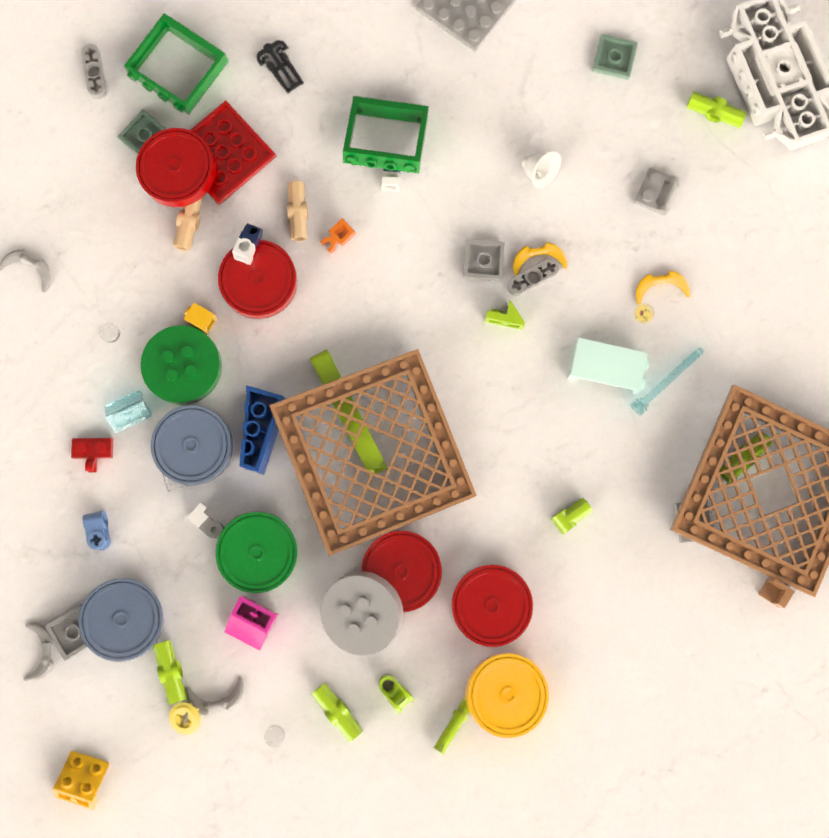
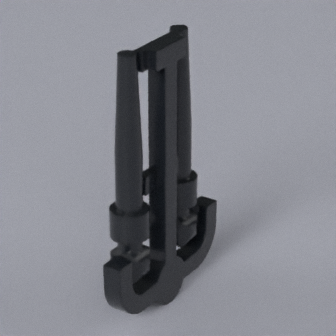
M277 40L272 44L266 43L263 49L257 53L256 59L260 66L266 64L268 70L272 72L287 94L303 85L304 82L289 61V57L283 52L288 49L285 42ZM277 47V48H276V53H277L278 55H280V59H281L282 62H284V63H281V62L279 61V59L277 58V56H276L275 53L273 52V50H274L273 48ZM270 54L278 66L275 68L273 62H270L269 57L267 55H263ZM285 66L289 68L299 82L295 83L284 68ZM279 70L283 72V74L291 84L289 88L286 86L283 79L279 75Z

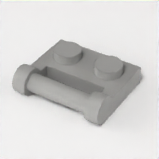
M649 167L634 203L658 214L667 215L669 203L676 187L680 185L681 179ZM663 183H667L669 186L661 205L656 204L655 202Z

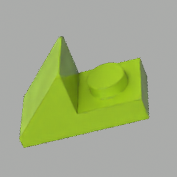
M509 300L506 314H503L501 310L491 309V311L487 310L485 322L519 330H522L525 321L511 300Z

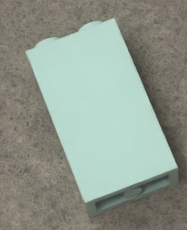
M578 338L575 342L568 379H586L631 389L634 394H637L645 386L646 378H643L644 370L647 371L649 366L648 353Z

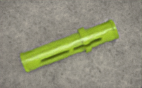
M465 697L458 709L453 711V717L435 746H433L434 749L443 755L463 722L468 719L469 711Z

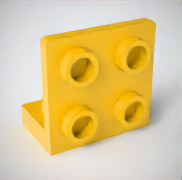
M71 751L53 787L55 798L94 810L97 804L96 794L109 768V762Z

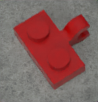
M72 438L71 458L87 459L85 471L89 473L97 472V459H113V439Z

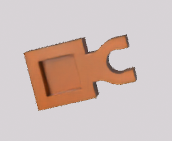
M342 218L329 230L331 236L322 239L320 242L324 246L331 242V246L327 250L332 254L338 243L343 246L356 232Z

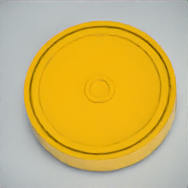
M500 653L485 658L473 669L467 681L465 698L468 711L479 727L501 738H516L529 733L541 722L548 707L549 691L544 675L532 661L520 655Z

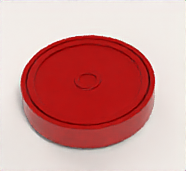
M169 128L155 133L143 144L136 160V175L142 188L154 201L168 207H184L197 202L210 190L216 175V162L209 146L198 134L184 128Z
M260 240L254 252L251 265L234 259L233 248L226 254L219 268L218 285L223 298L236 313L251 319H266L279 314L287 308L295 296L298 280L293 261L284 249L275 243Z
M394 531L379 537L366 551L361 566L362 572H370L381 576L394 587L400 597L403 612L414 611L427 604L436 594L442 578L441 561L433 545L424 537L409 531Z
M484 565L469 571L460 579L453 592L451 607L457 627L468 639L482 646L499 647L515 641L525 632L532 618L533 599L528 585L516 572L500 565Z

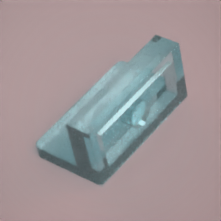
M140 390L104 407L106 419L115 433L152 417Z

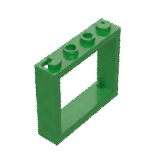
M163 13L125 63L124 68L131 80L134 82L138 80L146 90L156 92L161 100L171 102L173 107L182 113L184 111L190 114L227 65L228 59L226 53ZM168 31L215 61L185 102L138 71Z
M353 96L343 147V163L419 174L429 106ZM362 115L420 123L415 156L351 148L356 116Z

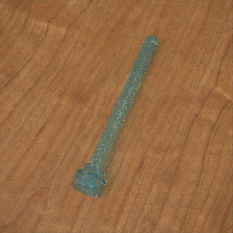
M697 348L645 397L635 399L630 404L631 408L640 416L645 413L649 406L648 404L703 354V348Z

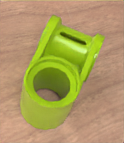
M385 674L380 678V691L399 714L410 701L413 702L415 700L393 675ZM389 679L393 681L394 685L391 689H385L382 683Z

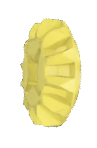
M185 701L177 703L169 714L170 724L173 729L181 734L195 732L201 725L200 719L202 716H199V709L195 708L193 703L188 704ZM188 712V720L183 724L184 716L182 715Z

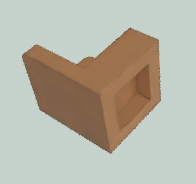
M767 578L758 594L776 607L785 608L795 591L776 578Z

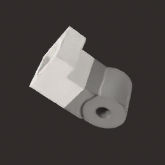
M200 502L187 518L208 537L217 539L224 526L222 523L214 521L205 513L209 508Z

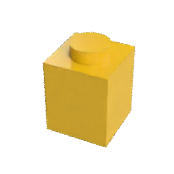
M195 302L184 313V320L205 334L209 333L217 320V317L212 312Z

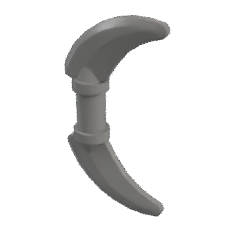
M25 250L12 251L1 260L0 270L17 262L32 266L37 270L41 278L42 292L47 291L50 285L51 274L49 266L44 260L39 261L29 257Z
M27 623L25 626L33 630L42 642V658L39 666L32 674L24 677L25 681H36L45 677L54 665V662L51 661L52 658H50L51 646L54 641L45 626L38 623Z
M242 677L238 678L237 685L230 695L222 700L213 702L198 698L190 687H186L188 702L193 703V706L199 709L198 713L203 715L221 708L230 711L239 703L244 689Z

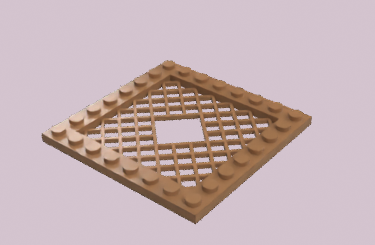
M418 349L269 405L328 556L477 496ZM406 375L407 378H408V380H406V379H404V378H401V377H403V376ZM395 380L392 388L383 385L384 383ZM398 380L409 384L405 394L395 390ZM377 387L374 395L364 392L371 388ZM380 387L390 391L386 401L376 397ZM410 388H412L416 399L408 396ZM393 393L403 397L399 407L389 403ZM358 394L355 402L345 399ZM362 394L372 398L368 408L358 404ZM406 399L416 403L412 412L402 408ZM374 400L385 404L381 414L371 410ZM340 401L336 410L327 406ZM343 401L353 405L350 415L339 411ZM387 406L397 409L394 420L384 416ZM418 406L423 417L415 414ZM356 407L366 411L363 421L352 417ZM321 408L318 417L309 414V412ZM324 409L335 413L331 423L321 419ZM400 411L410 415L407 425L397 421ZM369 413L379 417L375 427L365 423ZM337 414L348 418L344 428L334 424ZM303 415L298 424L296 417ZM305 416L316 420L312 430L301 426ZM413 417L423 421L419 431L409 427ZM382 418L392 422L388 432L378 428ZM350 420L361 424L357 434L346 430ZM319 421L329 425L325 436L315 432ZM395 424L405 428L401 438L391 434ZM425 424L427 426L430 436L425 433H422ZM363 426L399 441L384 477L348 462ZM332 427L342 431L338 441L328 437ZM301 429L310 433L307 442L304 439ZM408 430L418 434L414 444L404 440ZM345 433L355 437L351 447L341 443ZM313 434L323 438L319 449L309 445ZM420 436L430 439L427 449L417 446ZM326 440L337 444L333 454L322 450ZM402 443L412 447L408 457L398 453ZM432 443L435 446L437 454L430 451ZM339 446L350 450L346 460L335 456ZM308 448L318 452L314 462ZM415 448L425 452L421 462L411 458ZM320 453L331 457L327 468L316 463ZM428 454L438 458L434 468L424 464ZM396 456L407 460L403 470L393 466ZM333 459L344 463L340 473L329 469ZM410 461L420 465L416 475L406 471ZM440 461L445 473L437 470ZM346 465L357 469L353 479L342 475ZM316 467L325 470L322 479H320ZM422 467L432 471L428 481L419 477ZM391 468L401 472L398 482L387 479ZM360 470L370 474L366 484L356 481ZM328 472L338 476L334 486L324 482ZM435 472L445 476L441 486L432 483ZM404 474L414 478L410 488L400 484ZM373 476L383 480L379 490L369 486ZM341 477L351 481L347 492L337 488ZM417 480L427 484L423 494L413 490ZM448 480L450 485L445 487L446 482ZM385 482L396 485L392 496L382 492ZM354 483L364 487L361 497L350 494ZM323 485L333 489L329 499ZM430 485L439 489L427 494ZM399 487L409 491L405 501L395 498ZM367 489L377 493L373 503L363 499ZM335 491L346 495L342 505L331 501ZM411 493L421 496L408 502ZM380 494L390 498L386 509L376 505ZM348 496L359 500L355 511L344 507ZM393 500L402 504L390 509ZM361 502L372 506L368 516L358 513ZM330 504L340 508L336 518ZM374 508L384 511L371 517ZM343 509L353 513L349 524L339 520ZM356 515L365 519L352 525ZM338 523L347 527L340 529Z
M732 385L670 530L764 575L776 578L780 582L811 597H816L829 565V490H826L823 482L829 479V475L822 478L818 469L821 466L827 465L829 470V457L827 454L829 453V430L737 385ZM752 418L755 428L746 431L743 420ZM757 419L767 424L759 426ZM740 424L743 433L735 435L736 430ZM769 426L773 436L764 439L760 429ZM775 428L783 431V433L776 434ZM757 431L760 441L751 444L748 434ZM787 435L790 445L782 448L778 437ZM744 436L747 446L739 449L735 439ZM792 436L800 439L801 441L794 443ZM774 439L778 450L769 453L765 442ZM732 442L735 451L727 453ZM804 443L808 453L799 456L796 446ZM762 444L765 455L756 457L753 447ZM810 445L819 449L812 451ZM792 448L795 458L787 461L783 451ZM749 449L752 459L744 462L740 452ZM822 451L825 462L817 464L813 454ZM779 453L783 463L774 466L771 455ZM736 454L740 464L731 467L727 457ZM809 456L813 466L804 469L801 459ZM767 458L770 468L761 471L758 460ZM724 461L727 469L719 472ZM797 461L800 471L792 474L788 464ZM754 462L757 473L748 475L745 465ZM784 466L798 502L764 515L750 479ZM741 467L745 477L736 480L732 470ZM815 470L818 479L809 483L806 472ZM729 472L732 482L723 485L720 475ZM802 474L805 485L797 487L793 477ZM717 479L719 487L711 490L715 480ZM747 481L750 491L741 494L738 483ZM819 483L823 493L814 496L811 486ZM734 485L737 496L728 499L725 488ZM807 487L810 498L801 500L798 491ZM721 490L724 501L715 503L712 493ZM751 494L755 504L746 507L743 497ZM824 496L828 506L819 509L816 499ZM709 497L711 506L704 508L705 503ZM739 499L742 509L733 512L730 502ZM812 501L815 511L807 514L803 504ZM726 504L730 514L720 517L717 507ZM799 506L803 516L794 519L791 509ZM756 507L760 517L751 520L747 510ZM713 509L717 519L708 522L704 512ZM787 510L790 521L782 524L778 514ZM826 510L824 517H822L821 512ZM744 512L747 522L738 525L735 515ZM817 514L820 524L812 527L808 517ZM700 515L702 517L703 522L699 521ZM774 516L778 526L769 529L765 519ZM731 517L734 527L725 530L722 520ZM804 519L808 529L799 532L796 522ZM762 521L765 531L756 534L753 523ZM718 522L721 531L709 525ZM792 524L795 534L786 537L783 527ZM749 525L752 536L743 539L740 528ZM779 529L783 539L774 542L770 532ZM818 529V532H817V534H816V536H815L813 530ZM736 530L739 539L729 535L728 533ZM809 532L813 542L804 545L801 535ZM767 534L770 544L761 547L758 537ZM797 537L800 547L791 550L788 540ZM754 539L757 548L745 542ZM784 542L788 552L779 555L775 545ZM772 547L775 556L763 550ZM811 547L809 553L807 554L806 549ZM802 551L805 561L797 564L793 554ZM789 556L792 564L782 560L781 558Z

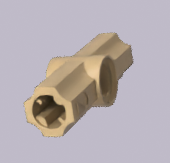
M299 180L291 181L288 183L289 203H287L288 220H290L291 240L298 242L307 240L306 219H308L307 202H305L304 182Z
M203 197L191 205L182 207V211L178 212L176 220L177 231L173 243L175 248L190 251L194 233L198 230L200 224L199 213Z

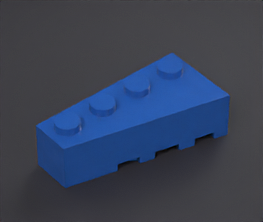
M246 385L245 420L243 422L244 431L239 466L245 470L264 475L279 431L269 405L286 398L282 395Z

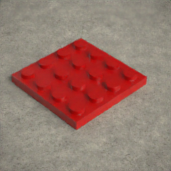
M226 100L190 130L202 137L214 155L216 175L207 193L218 205H221L277 157L272 149Z

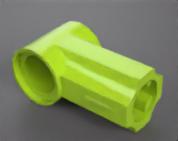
M581 498L569 508L563 509L554 515L551 520L563 535L577 525L576 523L592 513L593 510L590 504L584 498Z

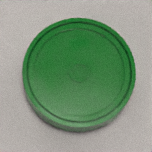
M177 325L165 328L149 340L142 353L141 374L145 384L156 396L171 404L188 405L201 401L214 390L221 376L222 361L218 348L204 332L194 327Z
M262 511L246 512L233 518L221 531L216 544V562L223 578L236 589L247 593H264L277 588L290 576L297 560V544L290 528L277 516Z

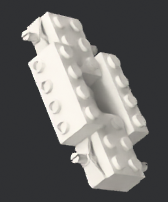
M751 0L736 5L732 12L731 26L720 30L719 33L721 38L734 35L741 42L733 47L726 59L754 126L770 121L775 117L773 130L763 132L764 140L777 137L787 146L789 151L824 139L829 135V105L825 101L829 97V73L827 71V64L820 55V48L812 36V29L808 27L807 22L803 21L790 26V14L800 11L799 4L788 7L783 0ZM785 65L788 68V72H782L779 66Z

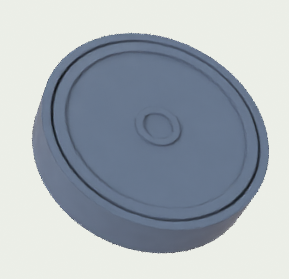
M195 405L182 406L170 411L158 422L151 439V453L157 468L170 480L188 486L203 485L216 479L227 468L233 453V439L230 429L224 420L210 409Z
M132 579L110 580L96 587L85 599L79 614V631L86 646L97 656L113 662L132 661L146 654L158 641L163 629V609L154 592L143 583Z

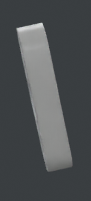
M87 44L82 48L87 90L93 98L101 99L107 93L101 53L95 45ZM91 51L94 52V53H93V60H94V61H91V59H90V57H89ZM98 68L99 72L97 75L92 76L89 74L90 70ZM94 82H97L98 86L100 87L98 89V92L94 91L96 89Z
M547 259L514 276L509 280L507 286L509 293L514 296L521 295L553 278L559 271L558 262L554 259ZM547 264L554 266L553 272L548 270L542 275V271L547 268ZM536 273L539 280L531 282L528 279V274ZM522 277H524L525 283L520 286V290H517V288L513 289V282L519 284L523 281Z

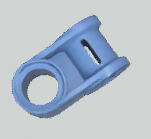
M103 510L83 515L82 520L88 546L97 550L107 549L110 546L111 539L106 512ZM99 538H101L102 541H99L98 544H96V541L99 540Z

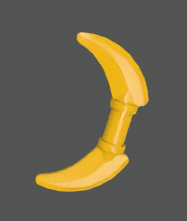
M549 242L537 248L524 246L514 258V276L519 274L522 264L528 258L542 254L557 259L563 268L566 269L567 260L565 254L558 246Z
M669 271L668 274L662 276L648 274L642 278L636 289V302L638 305L641 304L645 292L650 287L660 283L674 284L685 293L686 297H690V288L687 281L675 271Z

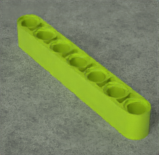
M327 349L310 357L323 385L342 378ZM352 397L345 398L354 402ZM340 401L332 403L335 409H337ZM343 401L339 411L350 415L353 405ZM356 407L352 417L363 421ZM339 415L343 425L345 426L348 418ZM350 420L346 430L357 434L361 424ZM363 426L355 444V449L364 467L371 472L379 474L388 468L368 428ZM349 435V437H350V439H351V441H352V443H353L355 437L352 436V435Z

